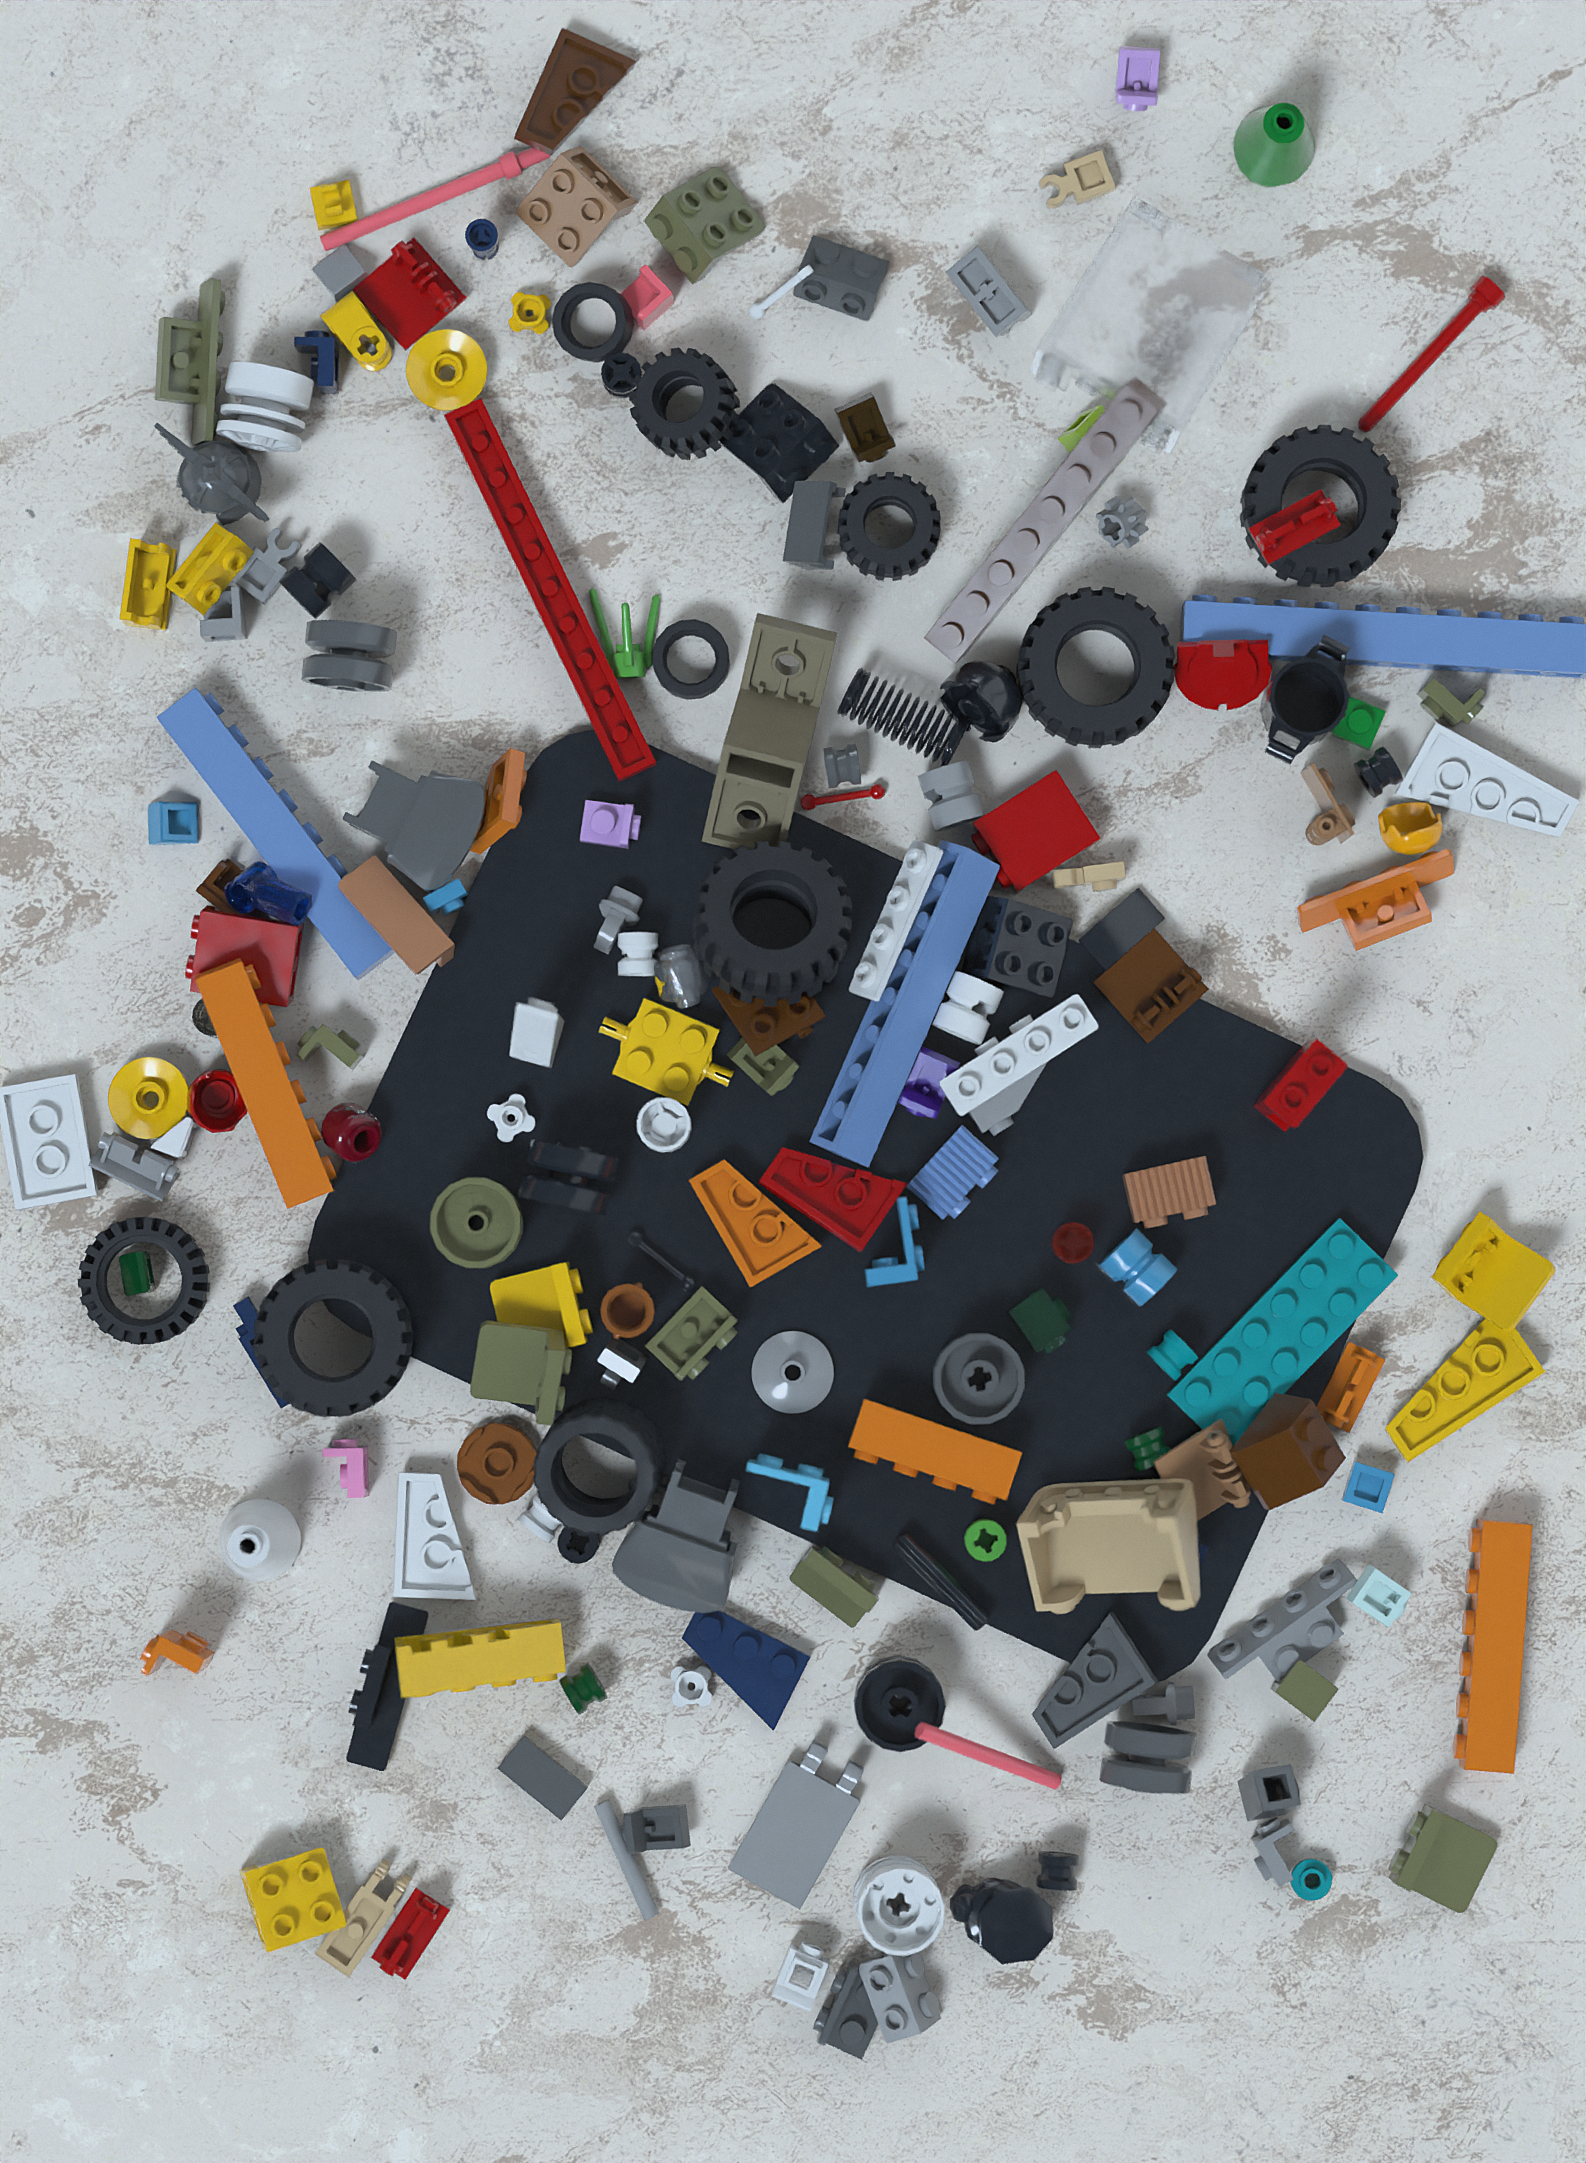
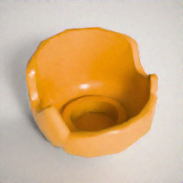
M1407 802L1394 804L1384 808L1378 815L1382 841L1389 849L1401 854L1416 855L1426 852L1438 844L1443 831L1441 814L1437 813L1435 817L1432 807L1428 803Z

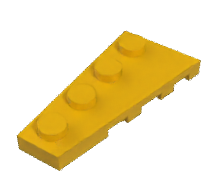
M1484 1319L1384 1430L1408 1464L1542 1376L1546 1371L1516 1328L1512 1331H1504L1487 1319Z

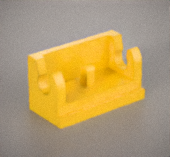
M130 538L119 618L126 626L167 630L172 591L165 585L174 575L177 550L172 549L168 544L158 543V545L145 543L141 539Z

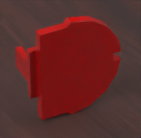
M1268 639L1177 642V664L1173 666V669L1176 670L1175 680L1177 687L1189 701L1205 709L1219 711V704H1226L1227 710L1243 707L1258 698L1269 683L1272 663L1268 661Z

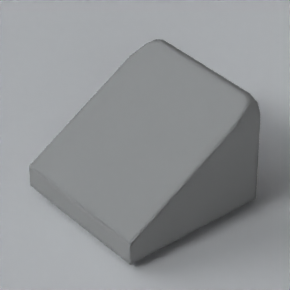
M342 245L312 268L336 302L352 291L354 287L368 276L367 271L345 245Z

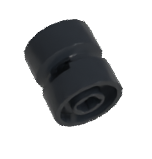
M321 542L304 556L305 565L303 567L294 566L279 581L287 592L315 620L332 605L331 596L333 594L341 596L357 580Z

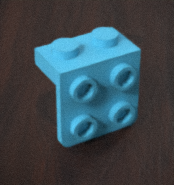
M759 1454L757 1461L749 1459L746 1467L747 1471L810 1486L801 1528L817 1531L819 1522L828 1523L833 1498L826 1496L830 1479L822 1477L823 1469L805 1464H799L797 1471L782 1467L783 1459Z

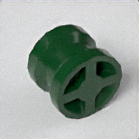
M1162 1426L1151 1428L1124 1440L1126 1448L1134 1454L1135 1460L1133 1465L1136 1472L1155 1466L1154 1460L1171 1450V1448L1166 1447L1164 1444L1163 1436L1165 1433Z
M589 1663L582 1665L579 1673L574 1676L565 1675L559 1679L567 1698L579 1715L587 1711L588 1705L592 1702H602L608 1698L602 1683Z

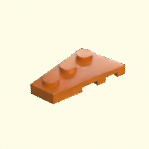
M723 1160L689 1180L750 1287L821 1247L815 1239L727 1161Z

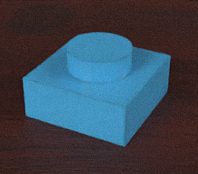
M458 878L423 897V900L433 915L441 912L442 916L445 917L465 906L462 900L467 897L468 892L462 881Z
M1353 1461L1341 1500L1383 1514L1395 1474Z

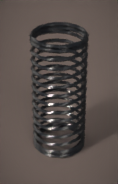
M859 668L837 711L838 715L841 714L844 717L852 708L849 716L850 721H853L860 712L857 721L858 725L863 724L868 717L866 722L867 729H870L877 720L874 732L875 734L878 733L884 726L883 738L887 737L894 727L890 737L891 742L895 741L901 733L899 745L902 746L910 736L907 744L908 750L913 748L919 738L915 749L916 754H919L926 745L923 754L925 759L936 746L932 756V763L938 760L944 750L940 767L949 765L969 725L968 721L965 722L964 719L961 720V717L958 718L943 742L953 718V713L949 714L934 739L945 714L943 709L938 714L925 737L937 709L936 705L931 708L917 732L929 704L928 701H925L908 730L920 702V697H917L900 725L912 697V693H908L891 722L903 695V688L899 690L882 720L896 687L895 684L890 687L875 713L887 685V680L883 681L865 712L878 683L879 676L874 678L858 706L871 676L870 672L866 674V669Z

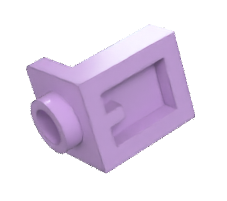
M585 800L580 842L629 849L630 839L638 840L641 815H634L635 807L633 804L625 803V805Z

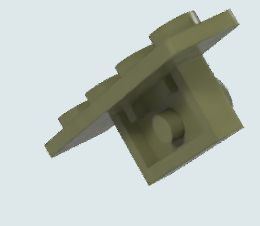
M215 278L200 285L198 321L171 317L159 319L155 400L193 405L192 445L195 446L213 440V437L217 434L216 429L219 421L218 413L214 412L215 397L219 394L221 387V375L216 371L217 356L220 355L223 347V334L219 332V316L224 311L225 294L221 291V279Z

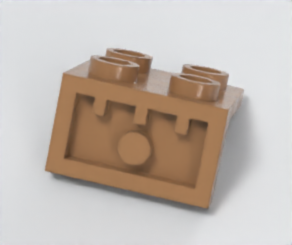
M578 146L560 153L518 206L516 214L569 267H574L609 224L618 218L628 215L637 205L638 201L582 146Z

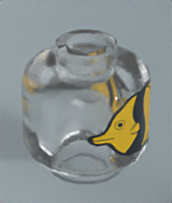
M689 944L676 945L658 953L660 958L656 960L654 965L655 974H653L660 998L667 1002H676L677 1008L698 1004L701 1001L699 995L705 993L711 985L710 978L703 970L704 961L697 959L695 950L691 949Z

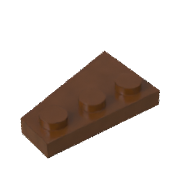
M561 28L514 139L552 156L635 67L636 60Z

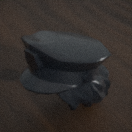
M986 1878L976 1886L967 1884L960 1886L950 1898L949 1909L956 1921L964 1923L967 1937L979 1944L982 1949L1002 1965L1034 1961L1053 1939L1052 1907L1030 1887H1022L1020 1884L1010 1880Z

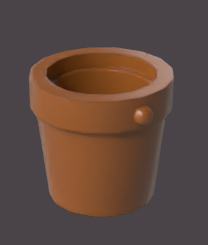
M640 1282L635 1285H618L610 1290L604 1297L600 1310L603 1323L613 1333L615 1339H619L620 1336L629 1338L640 1335L653 1322L655 1313L653 1300L648 1292L642 1289Z

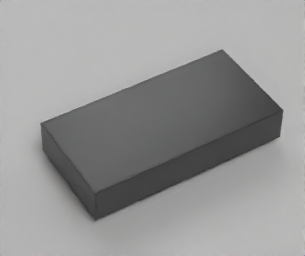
M525 1735L497 1768L561 1821L588 1788V1786Z

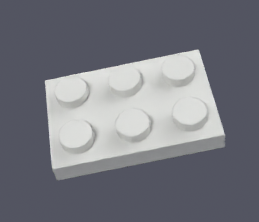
M71 1074L0 1087V1126L15 1210L98 1196L95 1170L88 1166L92 1159L78 1075Z

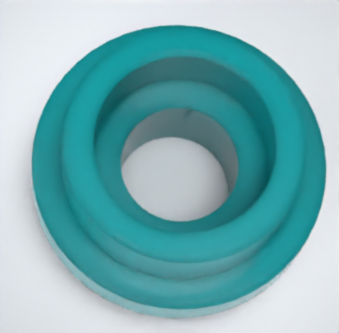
M1304 1859L1297 1863L1291 1872L1293 1880L1290 1881L1292 1889L1304 1900H1319L1331 1888V1872L1320 1860ZM1309 1873H1316L1319 1876V1882L1315 1887L1305 1886L1304 1879Z

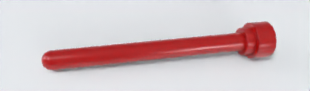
M1483 275L1470 288L1472 293L1468 296L1469 302L1359 419L1358 428L1362 432H1370L1481 312L1486 313L1489 309L1495 310L1506 298L1498 285Z

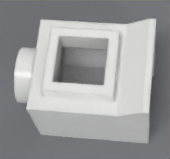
M803 1941L799 1947L790 1943L773 1985L772 1996L810 2012L829 1965V1959L823 1957L824 1950Z

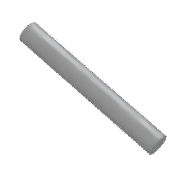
M609 1799L598 1803L594 1808L644 1920L650 1919L658 1915L659 1911L634 1855H629L627 1852V1844L623 1839L622 1828Z

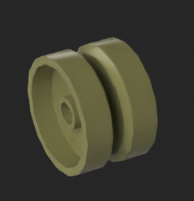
M465 1178L449 1185L437 1197L430 1214V1232L437 1249L449 1261L466 1268H489L505 1261L517 1249L524 1233V1214L518 1199L504 1185L486 1178ZM476 1215H480L484 1219V1226L479 1231H474V1227L469 1226V1219L476 1217Z

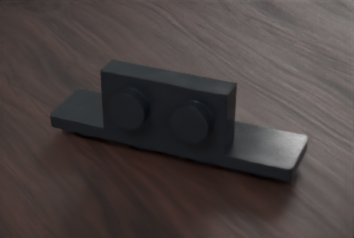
M391 1602L388 1605L379 1641L374 1645L373 1650L366 1649L359 1673L365 1674L366 1678L362 1691L354 1690L348 1713L355 1715L352 1724L355 1727L346 1756L348 1762L379 1771H384L387 1768L406 1697L402 1698L394 1638L424 1634L429 1617L428 1611L397 1602Z

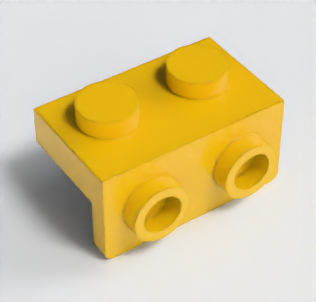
M215 522L165 586L204 616L210 607L218 601L221 593L237 573L244 568L254 551L235 534L227 531Z

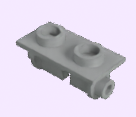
M106 1132L103 1133L97 1146L99 1149L88 1165L161 1202L180 1175L178 1173L179 1168L173 1166L172 1160H166L148 1150H145L143 1155L137 1153L138 1145L118 1136L115 1132L112 1135Z

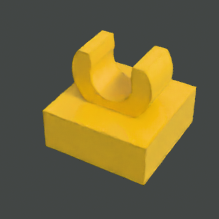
M349 180L309 188L319 231L345 226L358 221Z

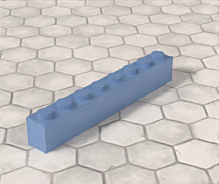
M195 687L156 718L357 980L362 979L395 952L338 889V882L348 874L344 866L334 854L327 858L317 846L323 841L321 836L309 821L301 825L293 814L298 809V806L284 789L278 793L268 781L274 775L259 756L252 760L243 748L249 742L236 725L233 724L227 728L220 719L219 715L224 712V709L210 691L203 696Z
M941 840L938 847L943 850V855L882 996L878 1002L871 1000L809 1141L866 1167H869L878 1148L881 1137L894 1112L895 1105L911 1073L913 1064L928 1034L938 1007L944 998L945 991L1000 868V865L977 852Z

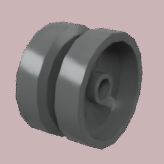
M312 620L307 622L305 643L311 649L327 654H313L303 659L302 681L343 691L383 692L391 690L393 668L386 662L371 658H386L395 654L397 632L387 627L341 620Z
M967 1333L951 1340L939 1352L933 1367V1388L939 1403L953 1417L970 1424H990L1006 1417L1018 1405L1025 1388L1024 1368L1018 1353L1006 1341L987 1333ZM975 1370H981L986 1376L985 1382L980 1386H976L970 1381V1377L974 1375Z
M1108 1721L1105 1728V1745L1112 1750L1127 1753L1128 1755H1110L1103 1758L1099 1780L1109 1785L1138 1792L1155 1794L1190 1793L1192 1771L1185 1765L1167 1761V1759L1183 1760L1194 1756L1197 1735L1187 1730L1161 1725Z

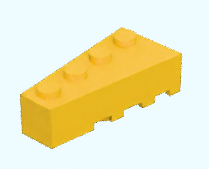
M559 1618L394 1638L402 1698L431 1696L435 1692L451 1690V1692H466L475 1690V1686L492 1684V1687H507L516 1685V1680L531 1677H533V1682H547L557 1680V1673L566 1672L562 1629Z

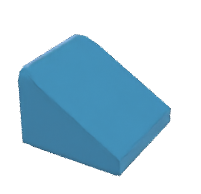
M156 802L149 804V844H197V802Z

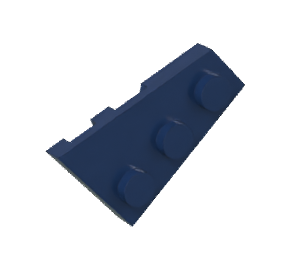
M721 1610L706 1613L694 1612L682 1636V1639L774 1731L811 1656Z

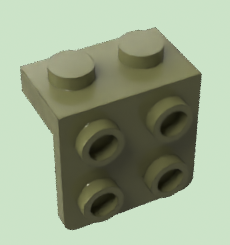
M713 167L664 194L644 219L652 235L659 240L675 261L676 266L685 274L692 285L704 279L721 257L758 237L765 229L764 222L720 167Z
M495 1321L483 1322L479 1329L470 1384L471 1395L477 1399L534 1405L536 1424L553 1426L555 1411H562L564 1405L565 1387L560 1386L561 1374H569L572 1351L571 1349H565L563 1330Z
M1424 1804L1421 1812L1416 1811L1408 1825L1407 1833L1410 1835L1403 1849L1398 1848L1392 1857L1388 1868L1391 1871L1389 1879L1395 1885L1409 1892L1413 1890L1457 1913H1463L1467 1910L1497 1849V1842L1493 1837Z

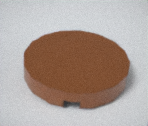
M490 1423L477 1428L465 1438L458 1452L457 1470L462 1486L472 1497L486 1504L503 1505L518 1500L531 1489L534 1483L533 1464L534 1458L537 1455L534 1442L523 1430L507 1423Z

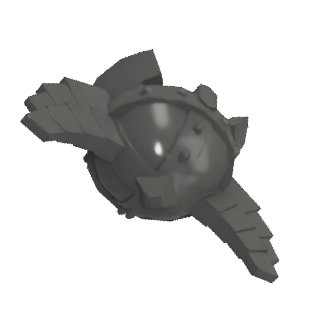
M156 423L154 425L160 432L159 434L168 441L167 443L184 458L178 471L176 487L181 488V496L187 498L188 504L194 510H201L202 514H216V518L222 525L239 521L249 512L265 523L270 519L256 505L260 496L262 478L257 462L247 450L233 442L213 440L198 444L192 449L160 424Z

